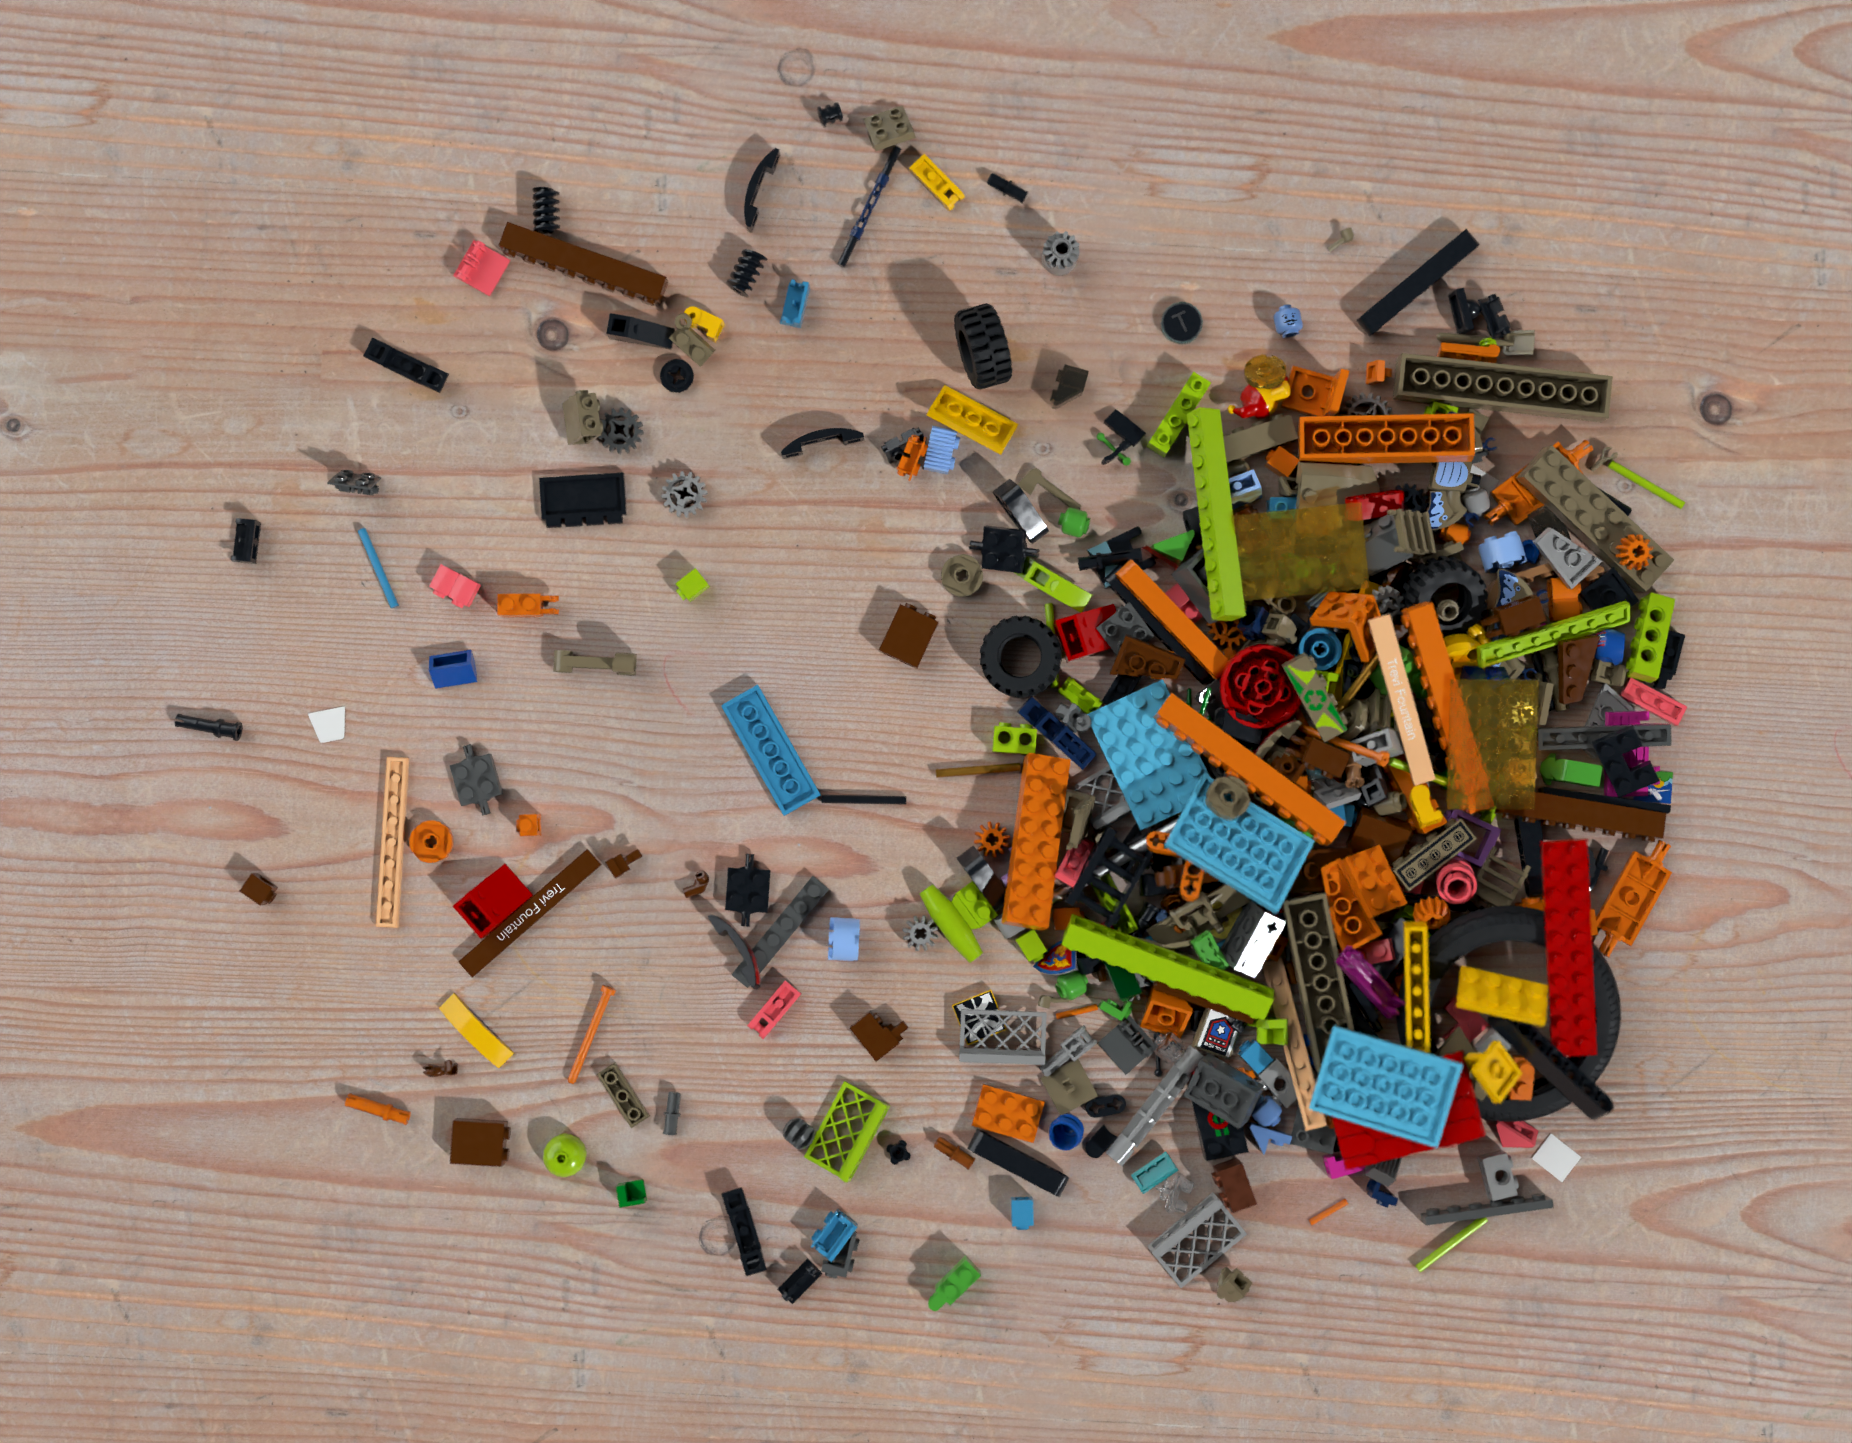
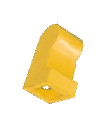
M688 307L684 313L688 314L692 319L691 328H699L706 331L707 338L716 343L725 325L724 321L697 307Z
M1416 785L1409 795V800L1420 829L1439 823L1443 819L1440 810L1434 812L1429 800L1430 791L1424 785Z

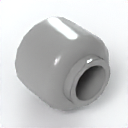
M1480 486L1478 488L1468 487L1460 496L1461 504L1467 509L1466 512L1476 513L1478 518L1484 516L1485 511L1491 506L1487 491L1484 488H1480Z

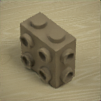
M588 390L576 391L573 396H569V399L562 403L568 445L589 444L602 435L603 423L599 419L600 402L596 398V393H588Z

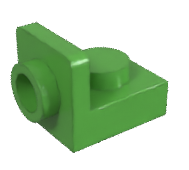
M1109 998L1107 1002L1101 1000L1098 1008L1120 1021L1123 1018L1127 1019L1133 1009L1130 1006L1132 1002L1129 1000L1124 1002L1120 1010L1118 1009L1119 1004Z

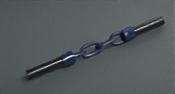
M898 146L893 147L882 172L879 173L875 181L873 192L869 195L860 218L851 230L850 238L837 263L840 267L845 268L857 241L860 240L864 232L867 220L879 199L882 189L887 185L889 175L902 150ZM874 195L876 198L873 204L871 205L870 201ZM868 209L869 211H868L866 217H863L864 214H865V212H866V210ZM860 222L863 223L861 228L858 227Z

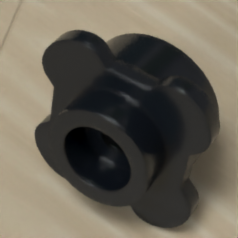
M900 1140L894 1145L889 1144L886 1148L887 1152L890 1153V1162L894 1165L903 1160L907 1161L911 1157V1154L906 1149L907 1143L904 1140Z

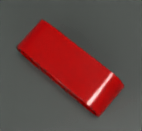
M1389 490L1345 498V516L1348 521L1383 517L1388 515V510L1402 509L1404 511V491Z

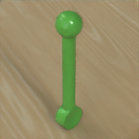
M1100 432L1097 434L1099 441H1103L1113 452L1116 450L1105 438L1104 433ZM1121 453L1117 455L1122 459L1123 465L1128 466L1131 463L1129 457H1124Z

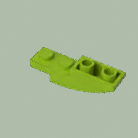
M1029 556L1025 560L1024 572L1015 573L1023 578V580L1080 613L1084 611L1093 596Z

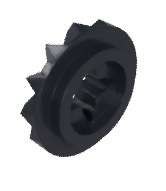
M670 360L661 369V383L670 392L681 393L688 390L693 383V370L684 360ZM680 370V375L685 380L678 379L674 384V377L671 374H676Z

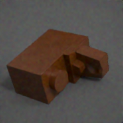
M869 1011L851 1025L850 1029L875 1062H877L900 1044V1041L903 1039L900 1034L909 1027L904 1020L895 1027L892 1023L883 1027L881 1024L884 1021L877 1012L873 1014Z

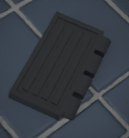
M624 472L539 478L541 519L546 521L547 528H561L563 519H565L566 527L583 526V518H586L587 526L604 525V517H607L608 524H623V516L627 515Z

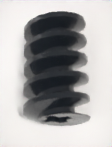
M535 187L532 189L535 192L533 200L536 201L533 203V208L536 209L533 212L535 217L533 224L536 226L533 231L541 234H551L554 230L560 228V225L554 224V221L560 220L559 216L554 215V213L560 212L559 208L554 207V205L560 203L559 200L554 199V196H558L560 193L548 187Z
M744 249L741 252L743 257H739L737 260L739 264L734 266L736 272H731L730 277L732 279H728L726 283L737 294L749 297L745 290L752 291L753 288L749 285V282L756 283L752 276L760 275L756 268L763 269L764 266L760 263V260L767 261L768 259L756 251Z

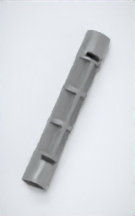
M1191 1045L1187 1047L1106 1151L1108 1156L1121 1166L1125 1164L1134 1152L1133 1147H1138L1192 1078L1190 1074L1196 1070L1200 1059L1205 1056Z

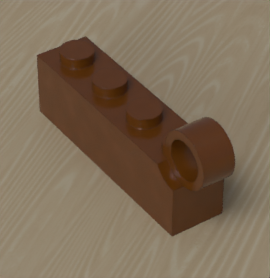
M1185 863L1162 867V872L1154 873L1156 886L1165 885L1166 889L1180 887ZM1196 865L1188 868V872L1191 875H1197L1201 871ZM1204 871L1202 883L1220 881Z

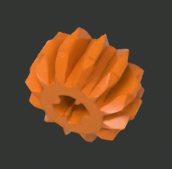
M1629 534L1628 538L1620 540L1622 545L1616 546V549L1620 550L1616 557L1622 558L1619 563L1620 565L1626 564V569L1628 570L1633 568L1640 570L1642 566L1649 565L1647 559L1653 558L1649 551L1654 549L1652 546H1647L1650 542L1649 539L1643 540V535L1641 534L1636 537L1634 534ZM1633 549H1635L1634 551H1637L1636 556H1634L1635 553H1632Z
M987 822L988 830L983 825H980V829L984 833L975 832V835L981 837V840H974V844L982 843V846L978 847L977 850L980 852L986 848L984 856L987 857L989 851L992 850V856L996 857V849L1001 854L1004 853V850L1000 847L1001 845L1009 847V844L1003 842V839H1010V835L1002 836V833L1007 829L1004 827L998 831L1000 823L997 822L994 829H992V823ZM993 833V836L998 838V841H995L996 844L991 846L990 842H986V837L989 838L988 834Z
M1438 896L1434 899L1430 897L1426 900L1420 899V903H1416L1413 910V919L1415 921H1425L1427 931L1429 929L1435 931L1436 928L1449 923L1451 915L1450 908H1448L1445 900H1440Z

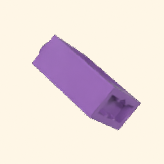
M1450 808L1449 811L1446 810L1443 814L1446 820L1450 818L1455 820L1458 816L1486 829L1475 857H1471L1463 852L1455 855L1466 859L1471 865L1481 868L1492 846L1495 845L1501 829L1457 808Z

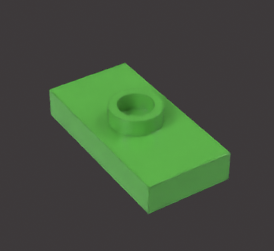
M1206 930L1190 941L1201 962L1221 970L1230 967L1210 931Z

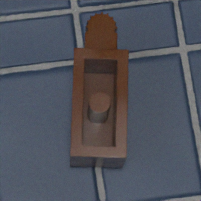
M1531 594L1493 608L1494 615L1481 620L1482 626H1488L1493 623L1497 624L1498 628L1484 633L1486 638H1492L1501 634L1511 637L1520 634L1522 629H1534L1541 626L1540 623L1546 621V617L1539 596Z
M1292 735L1290 740L1298 745H1302L1299 752L1292 748H1286L1285 753L1296 757V760L1302 762L1308 770L1313 771L1314 768L1320 770V775L1332 780L1333 777L1341 778L1351 754L1314 737L1306 736L1305 740Z

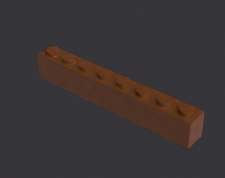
M509 222L506 223L499 242V247L506 256L515 258V256L522 257L526 263L535 265V262L542 264L543 268L549 271L560 270L563 272V275L569 278H575V276L583 278L582 281L587 284L594 285L597 283L603 285V289L614 292V290L620 291L623 296L630 299L638 297L647 305L654 306V303L660 305L668 285L666 276Z
M1508 787L1497 788L1494 814L1502 815V819L1515 820V817L1522 818V822L1535 823V820L1542 821V825L1555 826L1556 823L1562 824L1564 829L1575 830V827H1581L1583 832L1595 833V830H1600L1602 835L1615 836V833L1622 834V838L1635 839V836L1642 837V841L1655 842V839H1664L1666 813Z

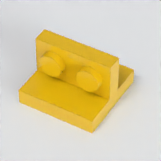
M1499 1040L1492 1041L1484 1053H1468L1464 1058L1471 1068V1072L1493 1103H1501L1522 1074Z

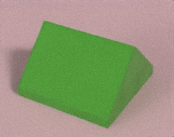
M1194 530L1153 544L1149 549L1150 554L1178 566L1183 561L1193 539Z

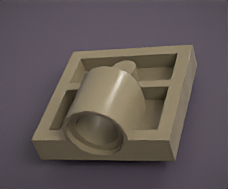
M903 105L863 118L870 142L875 151L916 138Z

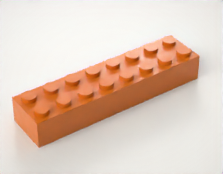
M1474 413L1299 417V462L1335 464L1472 462L1475 456Z
M1028 753L1024 756L1001 924L1042 931L1049 928L1070 759Z

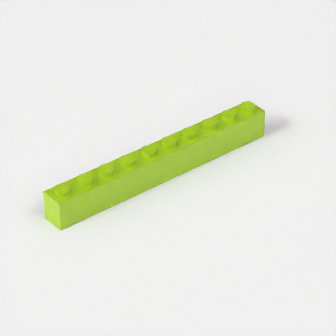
M1199 407L1187 414V424L1190 436L1212 620L1234 621L1246 616L1221 414L1220 409Z
M1074 914L1071 915L1063 935L1061 945L1071 951H1079L1090 958L1101 959L1111 966H1119L1125 968L1130 973H1138L1146 976L1149 980L1165 983L1170 988L1184 990L1192 996H1200L1213 1004L1218 1003L1232 1011H1240L1253 1019L1265 1020L1274 1000V989Z

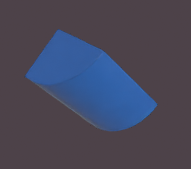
M472 650L429 656V673L435 689L477 682L476 665Z

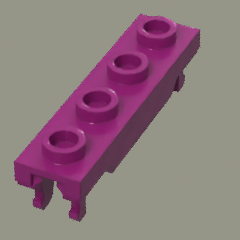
M1346 946L1335 963L1387 1019H1392L1394 1015H1398L1399 1012L1396 1008L1401 1007V1005L1405 1006V1001L1397 997L1391 986L1368 961L1363 959L1361 953L1356 952L1352 946Z

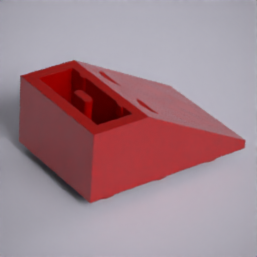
M1114 604L1054 621L1066 663L1111 649L1096 627L1116 613Z
M505 863L453 905V908L481 939L489 935L530 899L533 894Z

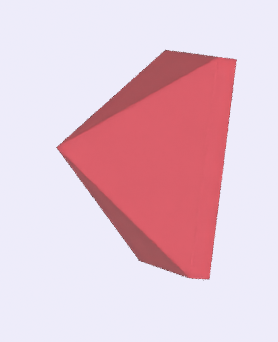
M1497 1121L1496 1127L1502 1147L1533 1148L1535 1146L1538 1130L1524 1121Z

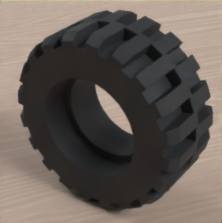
M987 303L958 311L954 318L955 336L965 372L972 386L981 390L1008 382L1012 377V360L1005 331L997 311L992 305Z
M1439 556L1438 560L1430 558L1427 560V564L1420 563L1416 566L1418 569L1415 572L1411 571L1408 575L1410 579L1408 582L1405 581L1402 587L1405 589V592L1401 593V596L1404 598L1402 600L1403 604H1405L1402 609L1425 601L1430 602L1433 593L1439 587L1447 583H1458L1459 596L1456 603L1459 607L1457 617L1450 621H1444L1436 615L1443 638L1453 634H1467L1468 629L1473 627L1477 621L1481 622L1484 617L1482 612L1486 611L1488 605L1485 602L1488 599V592L1485 590L1486 584L1481 579V576L1465 562L1454 557L1447 558L1446 556Z
M1011 616L1009 619L1001 620L996 626L993 625L990 628V632L983 639V645L980 647V665L982 666L984 676L994 688L1005 695L1018 698L1035 696L1045 691L1055 681L1057 674H1059L1062 661L1060 644L1052 630L1038 619H1033L1030 616ZM1017 637H1026L1033 640L1038 645L1041 653L1038 668L1032 674L1024 677L1009 674L1001 662L1003 647L1008 641Z

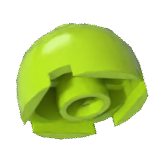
M563 1133L555 1136L547 1143L543 1153V1161L545 1167L553 1175L569 1177L575 1175L583 1168L587 1151L580 1138Z

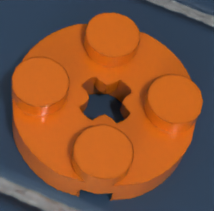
M435 820L420 823L411 832L409 839L411 851L419 860L426 863H436L447 858L454 843L450 828L442 822ZM431 835L437 840V844H434L433 848H430V844L426 843V839H430Z

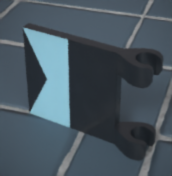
M1139 526L1088 549L1089 556L1096 555L1099 552L1105 554L1131 550L1133 547L1129 540L1141 535L1142 531ZM1150 557L1142 562L1138 561L1135 563L1142 570H1146L1154 566L1156 561L1154 557ZM1118 565L1106 566L1103 569L1096 568L1104 588L1111 586L1108 582L1104 581V578Z

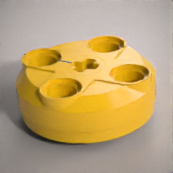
M1453 634L1444 637L1443 639L1459 690L1479 685L1484 679L1483 674L1487 668H1480L1477 665V646L1481 645L1479 641L1467 634Z

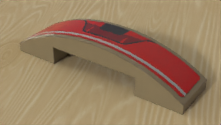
M1292 719L1277 726L1260 741V745L1256 746L1252 753L1262 759L1281 735L1289 740L1302 723L1297 719Z

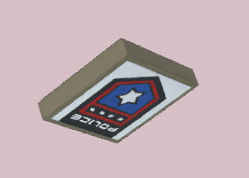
M1205 1008L1191 1046L1230 1060L1239 1035L1237 1031L1230 1027L1234 1018Z

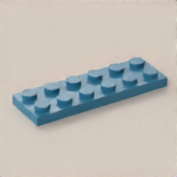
M759 685L721 705L783 816L821 795Z

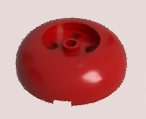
M1270 644L1249 646L1235 654L1226 664L1220 679V696L1224 707L1229 709L1228 713L1239 723L1252 728L1273 727L1275 724L1290 718L1299 708L1301 700L1282 664L1293 659L1294 656L1285 649ZM1258 667L1256 674H1250L1251 669ZM1271 673L1278 674L1276 680H1270ZM1246 686H1249L1251 688L1248 694L1243 693V691L1246 689ZM1270 693V697L1262 699L1263 695ZM1234 709H1237L1239 713L1244 715H1254L1256 719L1262 720V722H1248L1238 719Z

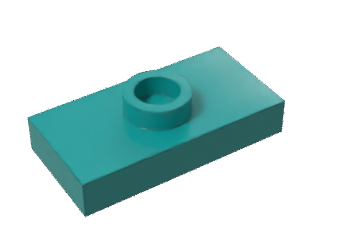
M1165 1151L1131 1174L1140 1191L1145 1194L1176 1173L1178 1168Z

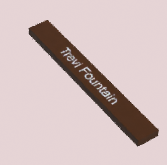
M586 849L459 960L460 965L473 978L602 864L589 849Z

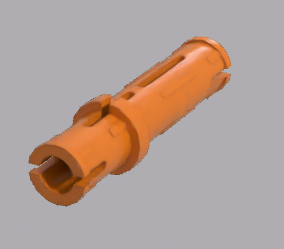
M352 1093L348 1094L349 1098H346L345 1101L346 1107L382 1117L385 1121L392 1120L407 1125L410 1120L411 1112L395 1108L392 1104L385 1105L353 1095Z

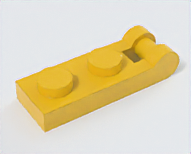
M925 154L909 167V170L948 211L955 207L954 204L958 200L961 201L965 197L963 192ZM948 190L952 192L949 198L944 195Z

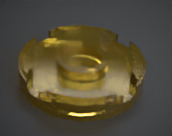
M1259 355L1247 361L1244 369V378L1249 385L1255 388L1271 389L1277 387L1285 380L1286 365L1277 356L1266 357V355Z

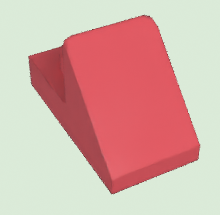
M1178 583L1165 593L1194 624L1203 617Z

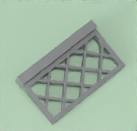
M1110 766L1070 788L1077 791L1083 786L1091 787L1092 796L1095 789L1107 792L1104 803L1099 801L1094 803L1103 806L1100 815L1095 818L1091 817L1090 823L1095 832L1131 814L1126 800L1123 801L1124 796L1122 792L1111 790L1112 781L1115 777L1113 773H1107L1111 771ZM1100 776L1111 777L1108 789L1096 786L1097 779ZM1109 792L1121 795L1119 804L1115 806L1107 804Z
M961 1009L959 1062L1045 1065L1047 1013ZM965 1014H974L980 1021L970 1029L965 1023ZM990 1015H996L1001 1020L993 1030L984 1022ZM999 1015H1008V1016H1006L1004 1019H1002ZM1011 1016H1018L1022 1023L1013 1031L1005 1021ZM1021 1016H1029V1017H1027V1018L1024 1020ZM1033 1016L1042 1017L1041 1026L1036 1031L1027 1023ZM981 1023L990 1031L982 1040L973 1032ZM1004 1023L1011 1033L1002 1041L995 1031ZM1024 1024L1033 1032L1025 1041L1016 1034ZM971 1033L979 1043L973 1048H964V1039ZM992 1034L1000 1041V1044L994 1049L988 1048L983 1043ZM1013 1035L1022 1043L1016 1049H1010L1005 1044ZM1036 1036L1041 1041V1050H1031L1026 1043ZM1023 1046H1025L1028 1050H1020V1049H1021Z
M1212 1192L1147 1247L1178 1286L1182 1288L1246 1236L1247 1233L1214 1192ZM1219 1209H1222L1225 1213L1224 1222L1213 1221L1214 1213ZM1201 1224L1208 1225L1207 1235H1196L1197 1227ZM1212 1225L1223 1226L1222 1237L1211 1236ZM1227 1226L1236 1227L1239 1233L1233 1238L1226 1237ZM1192 1238L1191 1249L1180 1248L1181 1240ZM1196 1239H1206L1205 1250L1195 1249ZM1210 1240L1221 1241V1246L1217 1251H1209ZM1168 1251L1175 1252L1174 1263L1165 1262L1162 1256ZM1179 1252L1190 1253L1189 1264L1178 1263ZM1194 1253L1205 1254L1204 1261L1200 1265L1193 1264ZM1177 1267L1188 1268L1187 1275L1179 1280L1176 1276Z

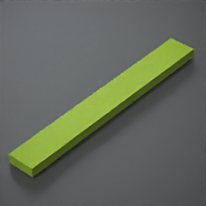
M1627 601L1619 602L1528 630L1515 636L1477 646V665L1480 668L1488 667L1558 645L1560 640L1584 637L1629 623L1630 603Z

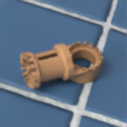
M1346 749L1345 752L1351 755L1344 769L1347 779L1345 786L1347 788H1353V786L1354 788H1356L1355 786L1359 788V786L1361 787L1365 783L1361 777L1360 769L1362 765L1354 762L1352 751Z

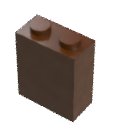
M906 603L905 606L900 604L879 648V652L918 669L939 622L935 620L936 616L925 612L924 615L917 612V607Z
M1362 806L1346 841V847H1352L1353 853L1356 854L1380 845L1390 867H1393L1392 863L1395 860L1404 857L1405 850L1403 849L1406 843L1409 844L1411 842L1413 832L1411 831L1410 823L1389 815H1379L1375 810Z
M454 1119L452 1124L450 1164L502 1167L505 1161L509 1160V1148H506V1144L511 1136V1127H508V1121Z

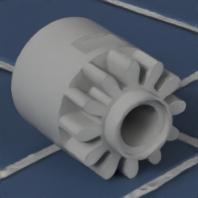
M1057 231L1055 235L1048 236V240L1044 243L1042 263L1049 273L1062 276L1070 273L1075 268L1080 253V244L1076 242L1074 235H1068L1067 231L1064 233Z

